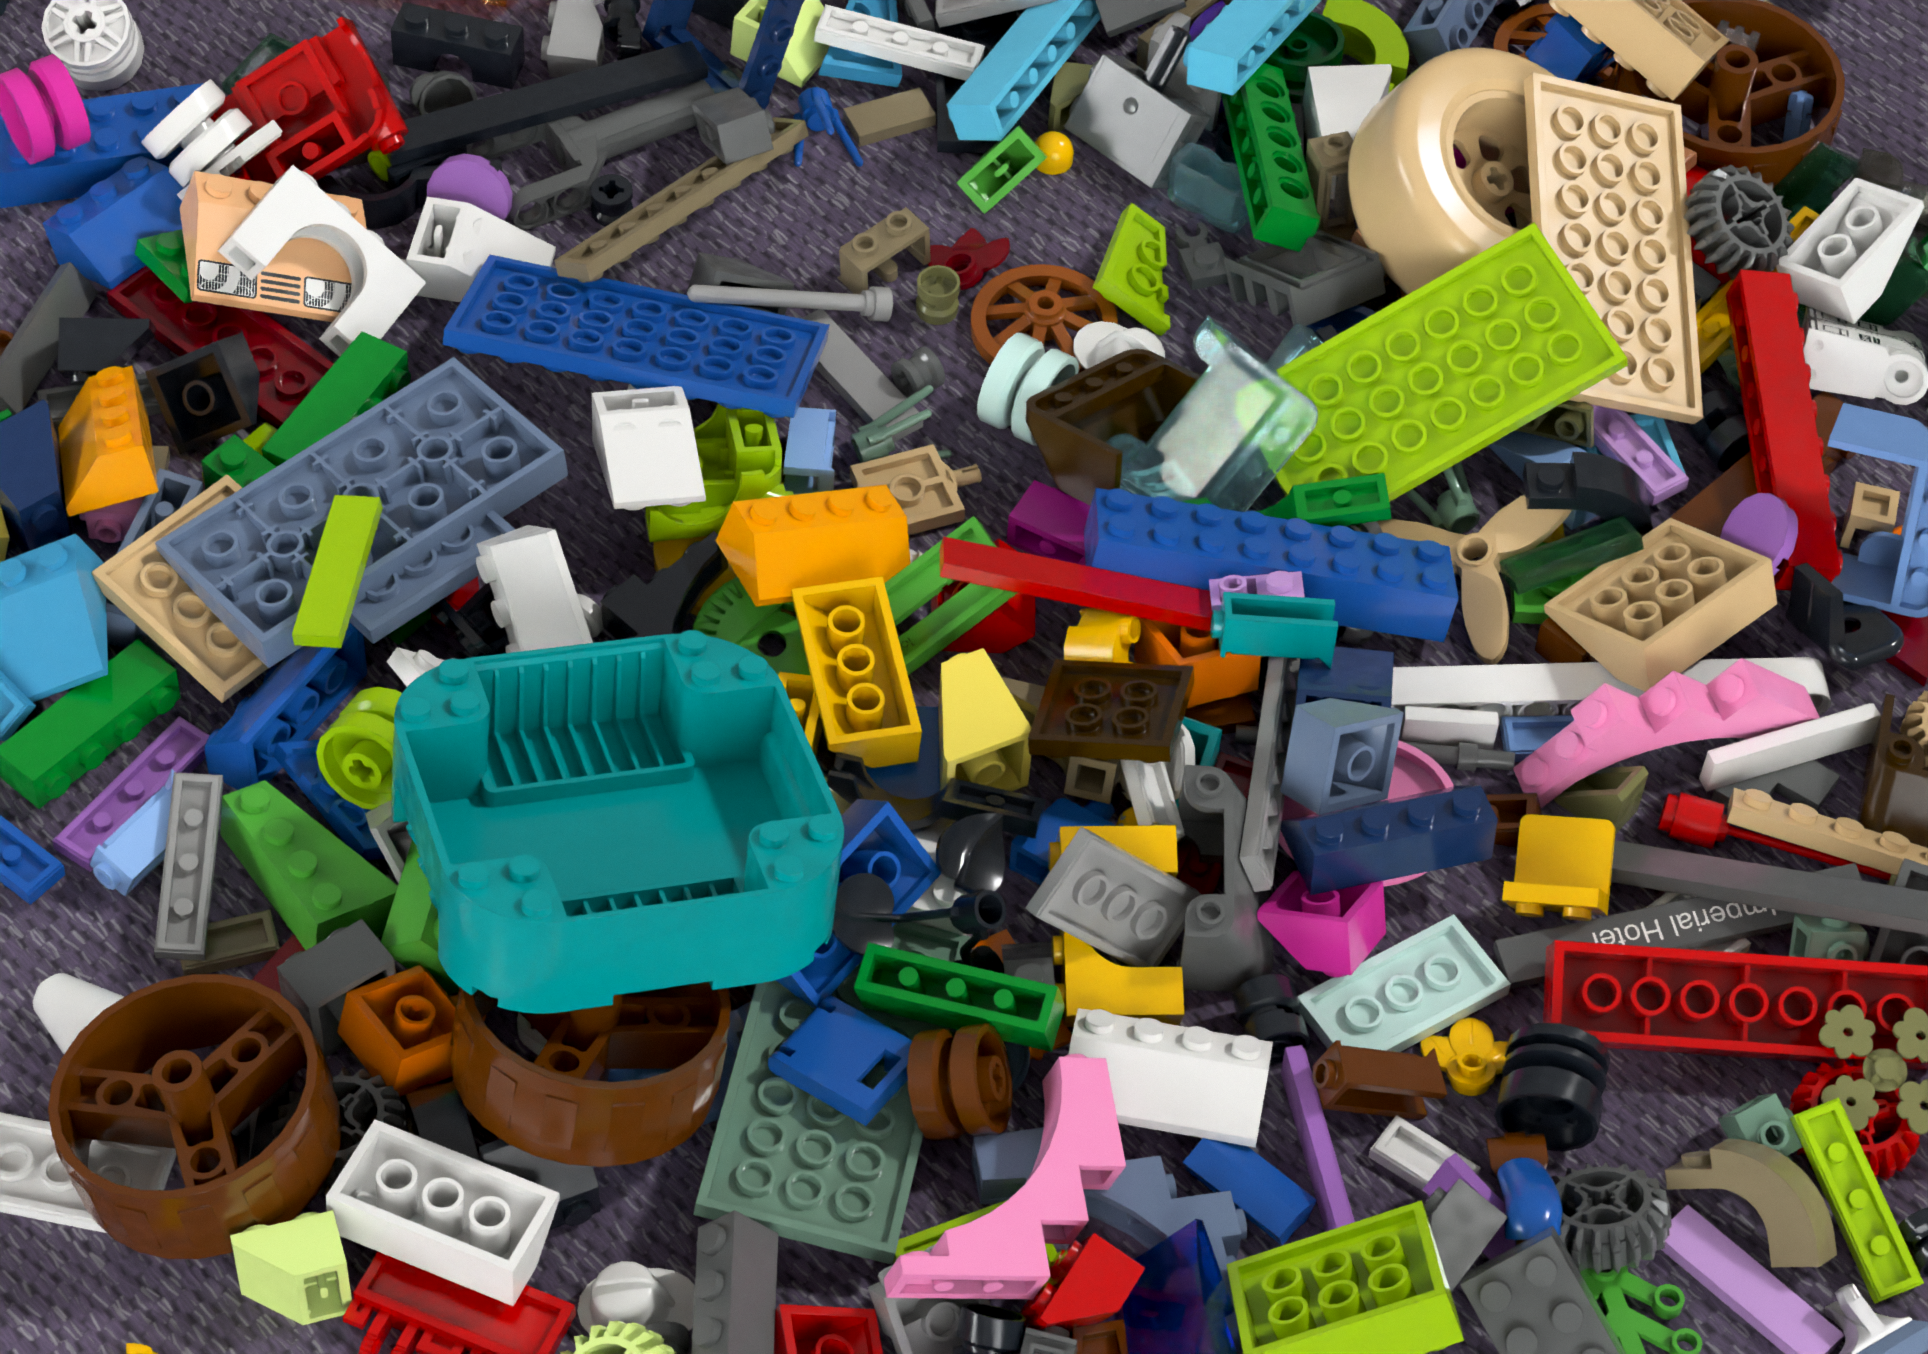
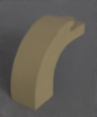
M1726 1139L1710 1148V1152L1696 1151L1682 1154V1161L1665 1169L1667 1189H1724L1746 1199L1757 1210L1764 1222L1768 1237L1771 1267H1820L1837 1256L1833 1224L1822 1195L1808 1175L1780 1152L1753 1141Z

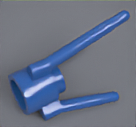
M812 87L803 91L797 101L800 112L796 113L793 119L805 120L806 126L813 131L826 130L827 134L832 135L836 130L856 166L861 167L863 160L841 122L838 110L833 108L829 93L820 87ZM804 139L794 145L795 166L802 165Z

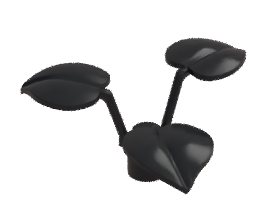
M982 813L967 816L949 825L940 835L936 846L937 867L944 876L955 880L953 884L955 891L965 894L958 897L952 907L892 914L894 897L890 887L881 877L870 873H859L848 877L838 886L832 929L834 936L848 950L864 956L868 942L892 947L894 942L892 923L950 918L952 925L960 932L972 934L968 941L960 948L959 953L962 960L952 962L1004 974L1003 963L995 951L985 945L975 947L979 941L988 939L989 934L987 930L1000 927L1006 918L1005 902L1001 895L996 892L1003 880L1005 871V852L1002 838L1003 815L998 813Z

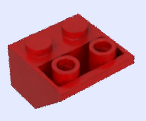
M1093 1233L1081 1243L1074 1239L1066 1250L1062 1248L1049 1265L1051 1281L1042 1287L1034 1299L1027 1300L1020 1314L1028 1319L1026 1327L1035 1330L1058 1326L1071 1332L1075 1327L1101 1323L1120 1310L1145 1270V1267L1096 1233Z

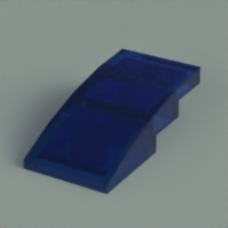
M1195 1219L1134 1259L1145 1267V1270L1123 1303L1128 1354H1237L1225 1317L1235 1311L1203 1220Z

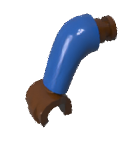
M1524 1131L1506 1132L1503 1134V1137L1486 1138L1490 1167L1498 1178L1504 1198L1505 1215L1508 1217L1504 1222L1505 1239L1515 1240L1516 1246L1551 1226H1554L1558 1235H1561L1562 1204L1556 1185L1546 1171L1549 1161L1544 1133L1525 1134Z

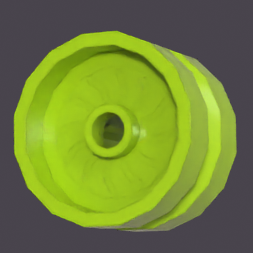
M373 687L361 690L349 701L339 714V718L329 726L318 743L316 751L318 765L328 784L345 800L364 809L373 810L392 800L394 714L397 702L402 694L395 689Z

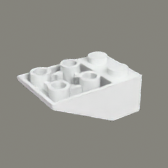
M427 197L406 262L408 266L413 268L426 281V284L416 296L461 302L490 254L551 267L556 247L470 203Z
M669 386L592 393V441L614 509L640 510L646 506L657 505L680 507L689 505L692 502L706 501L690 408L682 387Z

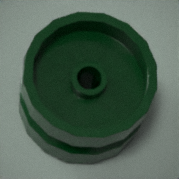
M1310 12L1267 58L1264 63L1283 70L1286 86L1289 89L1290 103L1303 104L1308 67L1341 66L1345 37L1341 28L1330 18L1316 12Z

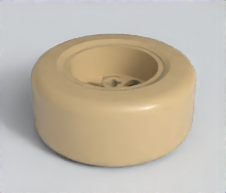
M1473 47L1452 50L1436 56L1421 65L1381 99L1362 121L1355 134L1348 161V186L1352 211L1368 249L1379 254V260L1383 265L1385 273L1406 295L1532 224L1524 79L1532 72L1556 77L1540 65L1513 53L1491 48ZM1453 148L1460 150L1466 160L1464 169L1456 166ZM1507 207L1514 209L1517 228L1511 226L1505 215Z

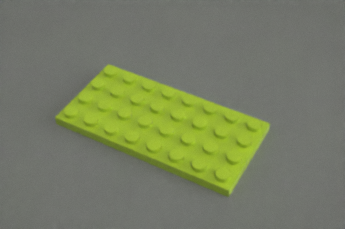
M1534 222L1236 392L1235 416L1286 496L1293 485L1385 473L1390 502L1628 366V359Z

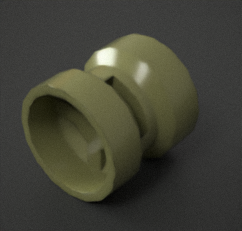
M935 265L927 267L919 273L917 278L918 296L916 298V313L926 323L944 325L956 318L959 310L960 278L954 270L946 266Z

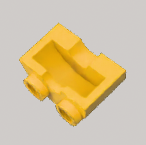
M1095 608L1081 609L1079 612L1082 617L1078 626L1068 627L1064 644V660L1133 663L1128 660L1130 645L1136 643L1140 637L1141 624L1139 618Z

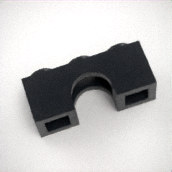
M403 2L390 30L393 65L434 72L442 54H451L463 59L470 66L474 82L513 89L525 62L522 26Z

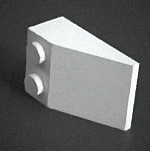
M1855 178L1787 249L1788 255L1779 258V264L1776 265L1778 273L1790 274L1793 292L1798 294L1800 304L1855 324L1882 295L1924 208L1923 201Z

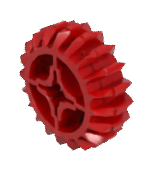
M1844 1059L1836 1061L1833 1067L1823 1061L1817 1067L1815 1073L1808 1071L1798 1087L1794 1089L1790 1099L1792 1103L1789 1106V1110L1795 1115L1822 1104L1821 1093L1824 1088L1829 1085H1835L1836 1080L1842 1075L1850 1076L1853 1081L1864 1079L1863 1061H1856L1853 1066H1849ZM1900 1088L1887 1093L1875 1091L1873 1100L1878 1103V1113L1874 1117L1869 1118L1868 1124L1863 1130L1854 1131L1875 1177L1877 1178L1878 1175L1886 1182L1890 1177H1893L1895 1170L1902 1172L1907 1167L1910 1158L1916 1154L1920 1145L1919 1138L1921 1135L1910 1130L1907 1123L1908 1119H1902L1897 1115L1896 1108L1901 1102L1898 1095ZM1846 1102L1849 1106H1853L1851 1102ZM1891 1130L1892 1136L1889 1139L1874 1144L1873 1137L1880 1136L1882 1131ZM1803 1147L1798 1150L1797 1155H1806Z

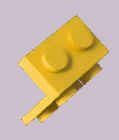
M1534 814L1523 816L1519 826L1514 882L1504 881L1502 900L1514 908L1515 914L1520 916L1544 917V911L1563 912V918L1577 921H1591L1592 915L1608 916L1616 832L1614 824L1606 819Z

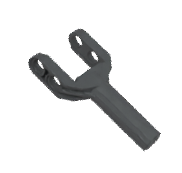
M701 79L589 121H584L572 115L522 129L514 134L508 133L487 139L476 148H472L474 143L466 145L467 154L481 156L490 160L546 139V146L564 172L521 187L517 194L512 197V209L508 214L519 229H532L590 207L592 203L590 187L592 182L599 177L606 159L697 126L691 102L714 95V91L705 80ZM573 188L568 196L557 200L563 191ZM535 202L528 212L518 214L525 205Z

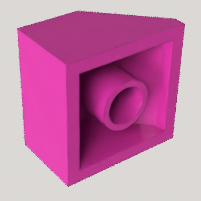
M1293 871L1257 910V918L1305 969L1322 971L1325 975L1331 977L1352 975L1386 934L1383 881L1310 895L1300 872Z

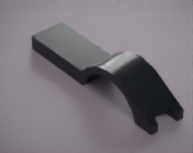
M501 159L489 160V165L494 167L497 172L499 169L502 171ZM440 165L414 167L410 177L398 188L380 194L366 195L351 192L337 184L332 175L323 176L316 182L318 187L325 193L362 199L366 227L381 229L401 223L414 215L418 208L424 207L427 198V184L434 170Z
M837 752L834 767L840 772L830 770L827 777L828 787L851 805L857 799L888 801L910 830L934 824L940 817L957 821L975 814L998 813L1003 815L1002 831L1036 838L1046 799L955 778H951L942 790L930 797L918 799L898 797L877 786L866 772L862 757Z

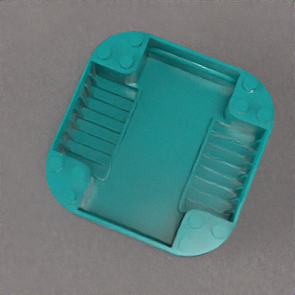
M687 630L681 634H662L465 659H447L439 666L417 677L401 694L394 714L391 800L393 823L404 821L409 823L406 825V828L416 844L420 856L417 859L419 867L427 877L431 891L428 893L430 900L438 910V958L448 976L470 995L480 990L487 996L497 998V1007L522 1013L550 1014L613 1005L614 995L703 982H709L711 989L717 990L774 981L805 968L814 961L815 951L823 943L828 944L833 929L844 840L843 820L783 683L763 657L732 642L706 636L697 630Z

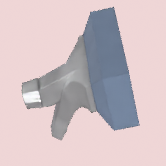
M1853 1283L1839 1288L1835 1292L1838 1301L1825 1307L1826 1316L1833 1320L1843 1330L1845 1335V1344L1839 1354H1922L1928 1350V1322L1912 1320L1910 1316L1894 1318L1874 1313Z

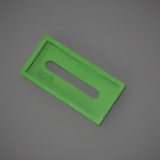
M975 516L946 536L997 547ZM942 540L884 583L895 626L943 591L942 588L945 585L949 586L956 581L940 577L939 549ZM972 583L968 584L898 637L907 674H911L1017 593Z

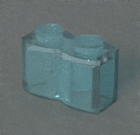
M1187 143L1171 159L1168 197L1177 206L1193 213L1202 214L1215 227L1237 233L1249 221L1237 164L1223 162L1215 152L1207 147L1195 143Z

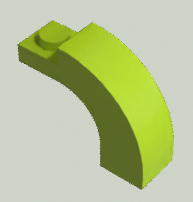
M1327 0L1322 15L1330 18L1341 28L1345 37L1344 54L1352 56L1363 65L1391 64L1392 73L1388 91L1390 93L1406 79L1409 63L1408 45L1398 25L1383 11L1363 0Z

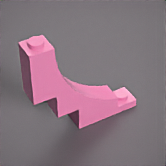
M1069 1054L1057 1059L1042 1081L1045 1103L1044 1129L1036 1162L1025 1185L1009 1200L990 1213L970 1223L945 1230L930 1253L913 1251L900 1255L884 1277L886 1298H1035L1050 1278L1045 1244H1071L1089 1221L1083 1189L1109 1190L1126 1167L1106 1058H1087L1083 1054Z

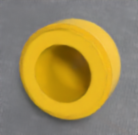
M1049 131L1036 139L1035 143L1047 155V158L1036 167L1037 170L1045 174L1057 175L1071 168L1074 149L1066 135L1056 131Z

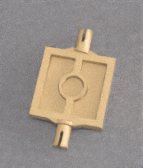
M934 444L850 466V479L854 488L887 485L907 516L908 535L964 521L965 508L957 493V488L982 481L981 472L977 464L952 470L941 460Z

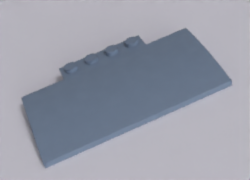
M453 357L156 541L155 545L157 551L206 606L252 653L270 668L303 647L294 645L292 632L334 495L380 497L383 507L349 620L357 630L374 644L480 575L476 564V557L480 556L477 543L516 530L503 517L568 476L564 449Z

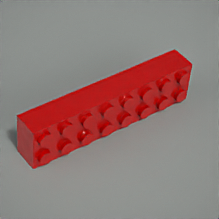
M1554 940L1546 947L1543 1023H1560L1579 1028L1595 1036L1606 1048L1816 1063L1824 1061L1825 1063L1834 1064L1841 1059L1835 1055L1834 1048L1823 1046L1818 1037L1820 1029L1826 1025L1824 1017L1829 1010L1840 1012L1846 1005L1858 1006L1864 1013V1019L1872 1021L1875 1025V1032L1870 1037L1873 1041L1872 1051L1889 1049L1898 1053L1896 1044L1899 1039L1894 1036L1892 1030L1897 1022L1903 1021L1905 1012L1910 1008H1920L1928 1016V966L1560 940ZM1916 1035L1919 1040H1923L1921 1036ZM1851 1054L1849 1058L1844 1060L1848 1065H1854L1856 1061L1862 1060L1864 1063L1867 1056L1857 1057ZM1918 1057L1914 1059L1903 1058L1907 1069L1928 1070V1063L1921 1062Z

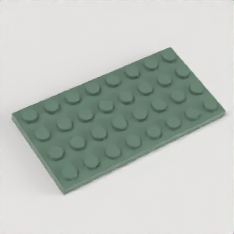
M913 922L896 923L893 926L894 942L891 948L952 962L962 960L959 953L960 948L970 937ZM862 961L831 993V996L838 998L911 1040L921 1031L948 1030V1027L863 1008L854 990ZM775 980L758 983L755 986L693 1215L715 1220L735 1210L777 1232L780 1237L892 1265L923 1138V1133L918 1128L912 1111L908 1080L875 1117L864 1126L775 1075L768 1067V1058L775 1051H779L780 1045L815 1008H812ZM885 1055L860 1083L873 1090L888 1074L884 1071Z

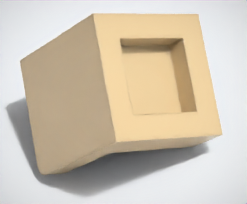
M1856 482L1845 512L1839 547L1849 548L1855 528L1871 532L1884 531L1892 533L1896 522L1900 491Z

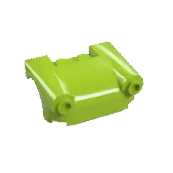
M718 403L712 416L701 425L693 428L706 501L692 502L689 505L680 507L672 505L646 506L645 522L649 542L708 536L713 531L719 534L734 501L794 495L793 491H785L784 484H781L782 448L774 418L765 415L762 411L747 408L729 409Z

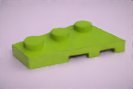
M1131 202L1121 213L1092 287L1101 293L1106 300L1113 302L1160 336L1170 329V316L1164 314V303L1169 299L1168 286L1163 284L1162 270L1167 266L1165 227Z

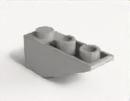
M593 0L551 1L548 13V25L552 26L550 36H543L541 45V60L547 61L549 77L558 78L601 66L605 52L603 25Z

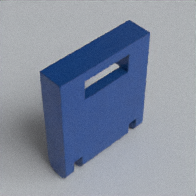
M828 995L821 1002L820 1008H815L780 1045L779 1051H775L768 1058V1067L775 1075L866 1126L908 1080L907 1064L912 1040L838 998ZM885 1055L884 1071L888 1074L873 1090L860 1083Z

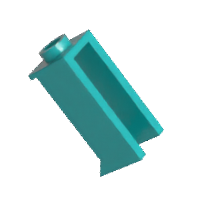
M1223 592L1221 610L1212 611L1211 638H1218L1220 657H1225L1226 652H1231V654L1301 659L1319 658L1331 669L1338 631V621H1333L1335 599Z

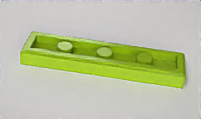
M334 495L293 628L292 637L294 645L342 647L383 507L380 497Z
M1839 1097L1793 1115L1790 1118L1873 1302L1875 1304L1924 1284Z

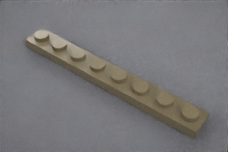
M773 117L775 133L770 134L773 150L728 165L718 156H713L555 259L554 262L558 276L575 278L582 283L600 279L603 276V272L614 264L627 261L631 258V253L643 245L657 241L661 233L670 227L684 223L687 220V216L697 209L713 204L714 198L727 190L737 188L741 185V180L752 173L767 168L768 162L777 156L791 152L794 149V145L809 136L805 120Z

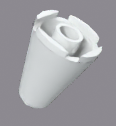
M58 973L40 983L34 995L33 1008L62 1053L65 1054L80 1031L103 1010L124 998V996L71 975ZM149 1069L148 1071L144 1072L143 1074H149V1072L151 1071V1069Z

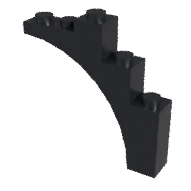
M713 531L701 542L696 541L685 550L681 558L668 568H662L657 571L648 584H645L633 574L622 584L611 587L600 601L603 628L617 640L662 634H681L688 615L704 591L728 569V560L715 541L718 534Z

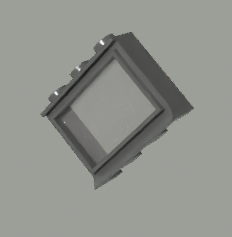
M1319 229L1312 238L1307 239L1300 252L1272 244L1240 257L1239 262L1223 257L1230 293L1234 302L1248 298L1249 303L1252 306H1256L1266 302L1268 299L1269 308L1275 316L1287 312L1290 307L1293 326L1296 329L1303 328L1386 293L1383 280L1385 270L1377 252Z

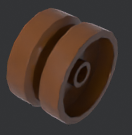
M985 1023L963 1026L956 1031L955 1035L947 1029L921 1031L915 1035L908 1055V1091L918 1128L926 1139L932 1141L958 1139L964 1134L965 1130L968 1134L976 1137L1002 1133L1007 1128L1011 1116L1013 1098L1012 1077L1005 1046L995 1027Z

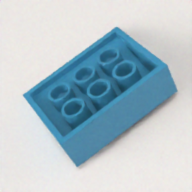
M77 534L0 562V670L32 702L108 675L106 596L103 595L92 575V571L104 562Z

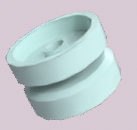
M1024 333L1014 334L999 350L984 379L977 404L979 419L998 429H1006L1011 425L1014 437L1031 445H1037L1025 420L1026 401L1031 396L1078 374L1079 364L1077 358L1058 349H1050L1045 353L1041 341Z

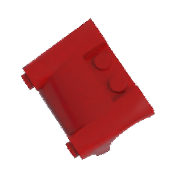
M344 17L338 18L336 21L339 27L323 37L315 35L309 40L301 41L235 83L236 86L231 88L233 93L225 97L224 104L210 118L215 122L229 109L238 108L253 124L234 143L235 147L273 119L283 132L278 139L229 177L274 184L294 165L298 170L308 173L317 181L370 147L373 151L381 150L382 154H388L405 144L403 137L407 135L409 130L352 20Z

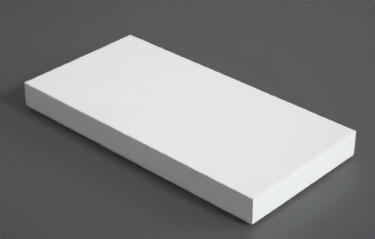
M0 1112V1212L107 1233L85 1209L80 1196L73 1186L56 1152L50 1122ZM92 1140L89 1150L88 1169L118 1185L140 1190H164L176 1157V1150L174 1148Z

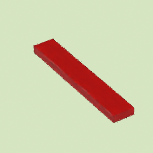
M943 536L939 549L940 577L1211 631L1212 607L1210 591Z

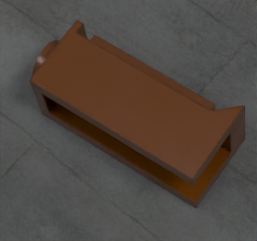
M1336 1040L1312 1066L1313 1082L1317 1087L1322 1109L1390 1117L1397 1115L1400 1118L1420 1120L1427 1116L1423 1097L1443 1099L1448 1094L1435 1047L1425 1057H1421L1418 1054L1342 1046L1340 1040Z

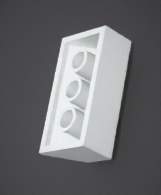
M526 525L477 543L480 556L476 557L477 568L482 580L486 584L490 583L495 598L491 602L493 616L500 628L505 627L510 642L506 646V653L593 643L556 529Z
M1077 1009L1069 1054H1083L1087 1058H1106L1118 1123L1256 1148L1273 1042L1259 1040L1249 1035L1235 1036L1212 1032L1203 1027H1184L1161 1023L1152 1018L1138 1019L1115 1015L1101 1009Z
M374 1119L327 1193L326 1209L327 1211L333 1210L341 1237L514 1306L537 1267L560 1199V1193Z

